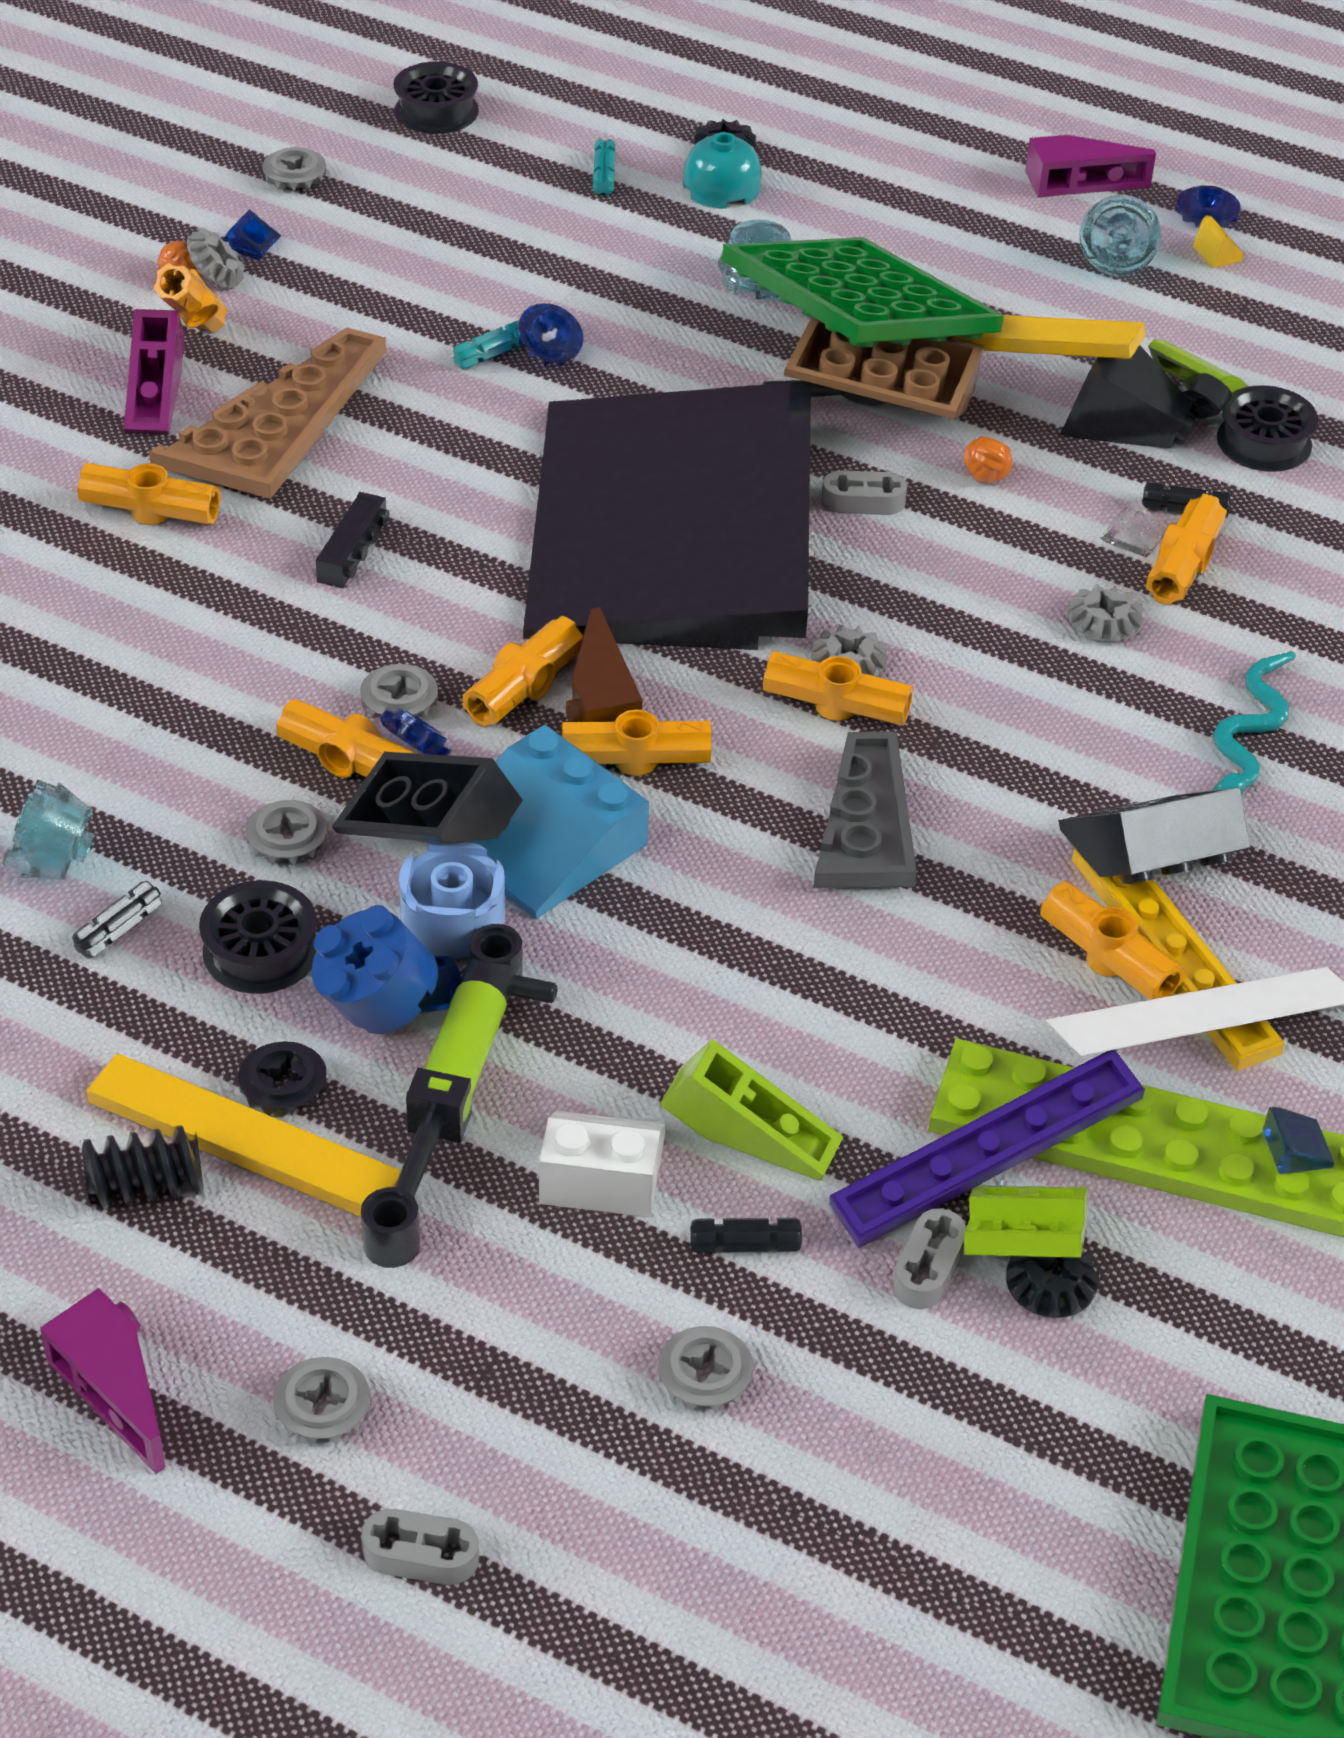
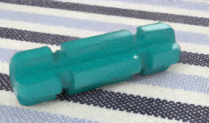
M600 138L594 145L593 191L598 195L601 193L609 195L614 191L616 144L612 139L604 141Z
M517 320L505 325V330L503 327H499L472 338V344L469 341H465L455 345L453 348L454 362L461 369H468L479 363L478 359H480V362H484L511 351L512 345L514 349L526 345L530 341V330L521 320Z

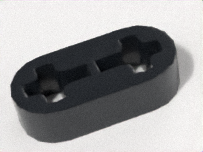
M1207 373L1187 377L1179 386V389L1193 403L1188 414L1198 419L1219 415L1233 396L1231 390L1222 381Z

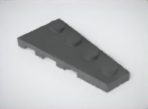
M848 732L838 772L837 785L830 806L829 819L822 840L821 853L816 865L813 888L915 887L917 870L897 732Z

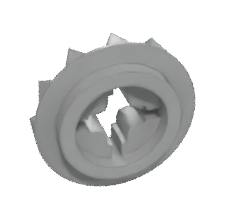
M288 147L270 154L264 160L263 174H265L266 182L276 184L278 189L286 187L292 188L293 191L301 187L310 189L311 184L322 183L323 176L327 174L326 161L322 155L313 150L302 147Z
M202 228L188 237L187 249L190 258L197 270L206 279L225 288H234L244 279L243 271L245 267L238 260L239 253L232 250L229 242L223 241L218 233H210Z
M1096 584L1092 591L1080 589L1077 597L1070 599L1068 618L1072 626L1087 637L1100 641H1120L1133 636L1139 631L1143 620L1142 604L1133 600L1131 592L1119 593L1116 586L1108 590ZM1104 609H1107L1108 612L1113 613V618H1111L1109 613H1106Z
M839 625L836 632L823 630L820 639L813 641L812 661L821 663L829 657H848L859 664L861 673L876 677L882 673L887 663L886 644L878 642L877 634L874 632L862 633L860 626L854 630H846L842 625Z
M407 664L388 665L371 672L364 679L360 688L362 707L369 709L372 718L385 716L389 725L396 719H404L410 724L414 715L427 717L429 708L437 705L438 686L433 676L422 668ZM405 688L407 695H403L401 699H392L396 698L398 693H401L402 689Z
M282 800L267 804L258 809L247 822V844L252 846L255 857L267 856L272 865L281 859H289L294 866L298 857L303 856L313 859L316 848L326 846L328 832L326 818L319 809L306 802ZM283 825H287L294 838H283L281 834Z
M711 1326L688 1328L671 1337L662 1348L658 1360L659 1382H663L667 1388L670 1400L678 1398L686 1402L690 1411L696 1406H710L716 1413L724 1403L731 1401L738 1404L743 1391L747 1387H751L753 1375L752 1356L747 1346L731 1332ZM713 1356L714 1373H710L707 1380L698 1382L696 1369H701L704 1363L708 1362L709 1357Z
M318 1357L302 1361L290 1368L276 1385L273 1396L276 1420H280L284 1425L289 1437L296 1434L302 1436L311 1446L316 1439L330 1438L337 1444L342 1434L349 1430L358 1432L362 1418L365 1414L370 1413V1388L368 1382L358 1368L341 1359ZM326 1387H329L332 1404H328L324 1412H320V1415H315L313 1402H318L321 1394L325 1393Z

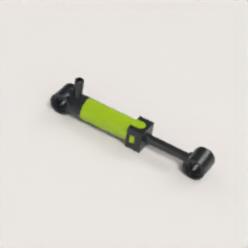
M489 924L477 929L470 937V957L425 1068L417 1067L406 1094L407 1130L416 1134L395 1187L375 1190L365 1198L361 1205L363 1249L366 1257L378 1266L396 1268L406 1265L419 1252V1210L415 1195L437 1139L440 1138L458 1143L462 1141L472 1115L471 1097L511 995L550 1004L556 999L558 991L556 983L523 976L522 938L513 927L504 924Z

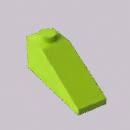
M711 1039L681 1066L660 1103V1106L706 1139L817 1181L825 1175L843 1139L841 1134L714 1039Z

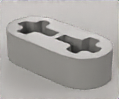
M834 471L824 477L821 500L827 509L837 513L896 514L905 508L908 485L902 476L890 472Z
M942 1208L930 1209L923 1213L916 1221L895 1268L893 1290L901 1303L911 1308L925 1309L938 1304L944 1296L964 1250V1231L966 1225L958 1214ZM938 1233L948 1235V1237L945 1236L942 1239L938 1249L930 1247L931 1238L937 1237ZM922 1267L930 1270L929 1278L924 1279L921 1285L911 1282V1280H915L918 1277Z
M383 1509L367 1518L362 1527L361 1541L364 1559L373 1570L383 1574L444 1585H456L467 1581L473 1576L479 1565V1541L477 1534L470 1525L457 1519L400 1509ZM388 1534L399 1535L400 1540L395 1541L391 1549L380 1548V1542H385ZM449 1544L460 1546V1551L454 1554L453 1560L442 1559L441 1553L447 1551Z

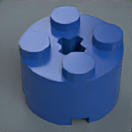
M374 905L366 910L349 915L336 925L326 926L319 931L314 939L313 946L316 953L312 963V979L315 988L345 1019L355 1027L364 1028L368 1033H389L411 1022L422 1011L418 1004L426 991L432 995L436 987L438 967L435 957L410 929L383 905Z

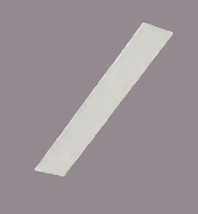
M1328 967L1046 1019L1045 1021L1080 1056L1344 1005V981Z

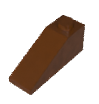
M599 607L593 608L590 611L572 678V700L566 701V715L568 722H615L616 718L626 711L642 710L643 700Z

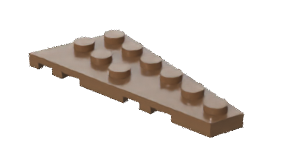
M348 327L313 348L311 350V357L298 366L289 363L279 370V378L271 383L266 384L260 381L212 411L213 419L199 428L190 425L179 432V440L167 448L160 444L150 450V464H157L168 471L271 499L385 354L386 337Z

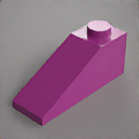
M1073 135L1032 137L1029 139L1025 172L1038 197L1151 188L1156 152L1154 149Z
M134 309L124 419L125 433L169 434L182 375L185 332L178 310Z
M97 1288L40 1327L46 1360L136 1455L157 1474L166 1466L160 1431L137 1332L140 1331V1324L132 1310L125 1303L120 1301L115 1304L100 1288Z

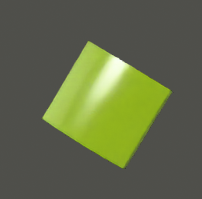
M1153 339L1148 345L1152 358L1162 370L1183 381L1187 377L1207 373L1222 381L1232 393L1241 388L1249 387L1242 379L1166 340Z
M978 1185L974 1187L969 1196L970 1219L964 1231V1255L1081 1257L1086 1228L1088 1187Z

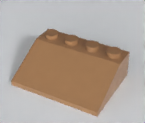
M811 318L785 367L784 376L956 419L966 412L975 391L984 346L948 337L944 342L916 338L912 339L910 344L875 341V345L872 347H859L849 343V338L843 334L826 329L825 323L816 318Z

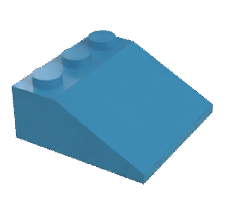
M544 724L509 746L495 761L523 799L510 819L509 825L502 831L498 839L470 841L487 849V856L496 864L498 859L504 869L505 895L537 919L648 844L649 801Z

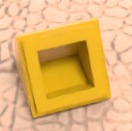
M1206 215L1202 219L1193 244L1195 250L1211 268L1238 263L1243 260L1244 254L1211 216Z

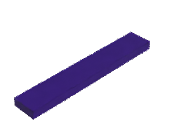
M1116 1050L1106 1051L831 1194L829 1205L859 1249L916 1219L928 1210L935 1209L1143 1099L1145 1089Z

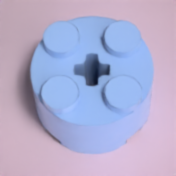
M470 841L454 843L434 842L428 844L427 852L415 859L413 853L403 862L399 872L401 921L429 949L433 956L451 959L466 957L469 959L470 937L477 929L489 924L505 925L504 869L498 859L496 864L487 856V849L481 845Z

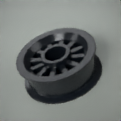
M440 61L423 62L403 69L394 79V91L400 98L395 104V116L402 125L409 129L430 134L450 133L469 126L478 116L479 107L473 98L478 90V80L469 69L463 66Z
M1266 385L1244 387L1232 393V398L1222 410L1224 422L1217 431L1218 446L1228 458L1244 467L1267 472L1290 470L1300 466L1309 458L1312 451L1310 436L1317 429L1318 414L1308 400L1293 391Z
M248 881L224 889L207 903L199 921L200 936L204 943L203 961L207 971L218 983L243 993H270L294 985L312 969L313 958L316 953L313 946L316 937L315 909L302 892L292 886L276 881Z

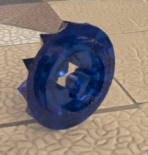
M1201 185L1188 188L1179 194L1176 212L1182 215V221L1186 223L1194 222L1196 228L1200 227L1202 219L1206 215L1211 216L1221 228H1227L1229 223L1237 221L1241 205L1239 200L1230 192L1216 186Z
M540 303L530 306L522 313L516 327L520 335L519 345L526 346L529 349V358L535 355L542 358L545 366L551 362H557L560 366H563L568 360L576 358L583 345V331L579 322L570 312L554 304ZM555 328L557 329L555 339H550L548 342L542 340L544 333L546 334L549 331L552 332Z
M399 706L396 711L388 707L383 711L380 717L383 727L424 754L449 755L452 752V748L445 744L448 740L447 736Z

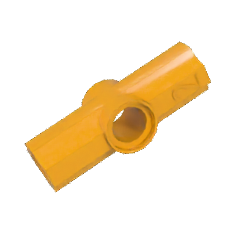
M167 263L156 271L157 281L153 286L155 291L170 307L178 310L180 317L187 327H195L199 331L209 330L215 333L225 326V315L228 312L226 305L205 285L196 270H188L184 265L173 266Z
M85 463L80 471V479L77 486L79 500L86 503L130 510L134 520L150 525L161 523L168 518L213 526L218 517L221 502L220 488L214 485L170 478L166 469L160 465L150 463L137 465L131 470Z
M1202 494L1197 499H1190L1178 523L1169 524L1160 546L1158 559L1150 571L1146 583V589L1152 593L1155 601L1171 605L1176 600H1183L1196 574L1203 575L1206 571L1214 549L1215 539L1225 522L1227 510L1220 505L1217 497Z
M561 616L557 620H551L524 644L520 645L516 642L506 644L496 656L492 670L463 694V708L468 711L472 721L486 728L490 724H496L526 697L533 701L543 698L551 688L556 672L580 652L584 636L577 629L575 622Z
M773 651L768 660L763 678L764 691L813 703L817 712L822 717L835 721L847 720L857 714L904 726L914 692L912 685L861 673V668L857 662L843 656L829 657L820 663Z
M294 698L283 707L281 717L276 724L278 737L317 754L322 765L330 773L341 778H347L353 772L367 777L384 751L417 753L381 737L376 725L363 715L350 714L344 720Z
M636 709L620 714L615 722H562V737L598 764H615L621 772L628 775H645L653 771L657 763L711 762V721H658L652 713Z
M1065 880L1053 887L1046 900L1042 902L1040 916L1087 951V964L1094 972L1107 977L1119 976L1149 1000L1173 996L1179 985L1184 981L1186 968L1137 932L1138 922L1131 912L1118 907H1103L1077 886L1069 884Z

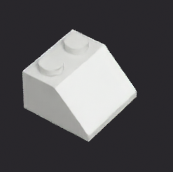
M557 1110L548 1117L539 1160V1204L651 1218L666 1133V1123Z

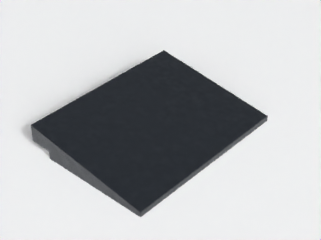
M799 381L549 402L523 639H530L551 620H557L561 616L574 621L577 629L584 636L591 609L599 607L617 644L758 650L759 636L806 638L809 590L811 383Z

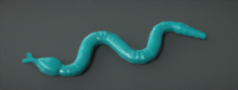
M1290 651L1262 658L1254 663L1245 673L1246 689L1251 692L1255 699L1266 705L1270 712L1265 714L1232 715L1218 723L1213 732L1215 745L1224 756L1243 770V773L1226 774L1213 790L1240 787L1242 794L1246 787L1253 785L1258 779L1260 765L1256 757L1237 742L1233 735L1236 733L1277 731L1288 720V702L1277 690L1266 684L1261 679V676L1269 674L1296 658L1295 652Z

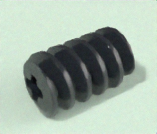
M182 1125L175 1126L171 1143L166 1142L160 1129H152L149 1145L145 1147L136 1132H129L126 1149L124 1150L120 1149L113 1135L106 1136L103 1153L96 1151L89 1138L83 1140L82 1157L89 1205L92 1195L96 1194L104 1209L111 1208L115 1191L120 1192L127 1206L134 1205L137 1191L140 1187L143 1188L150 1202H156L161 1184H165L173 1199L181 1196L183 1183L188 1180L196 1195L203 1194L204 1184L197 1133H195L194 1139L190 1140Z

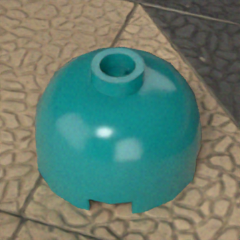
M720 132L700 140L688 153L683 170V188H687L691 192V199L694 202L706 207L727 209V202L744 199L745 205L751 203L759 196L761 190V163L754 148L743 139L730 133Z

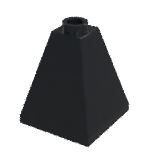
M1139 345L1131 359L1097 357L1082 385L1060 435L1121 444L1170 448L1175 438L1182 442L1185 440L1195 420L1194 417L1188 415L1193 403Z

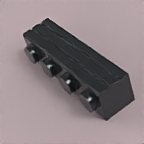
M359 491L350 508L315 560L317 583H326V585L344 588L349 578L353 579L355 577L359 562L366 559L368 548L371 543H376L381 527H386L388 524L390 512L386 509L385 497Z

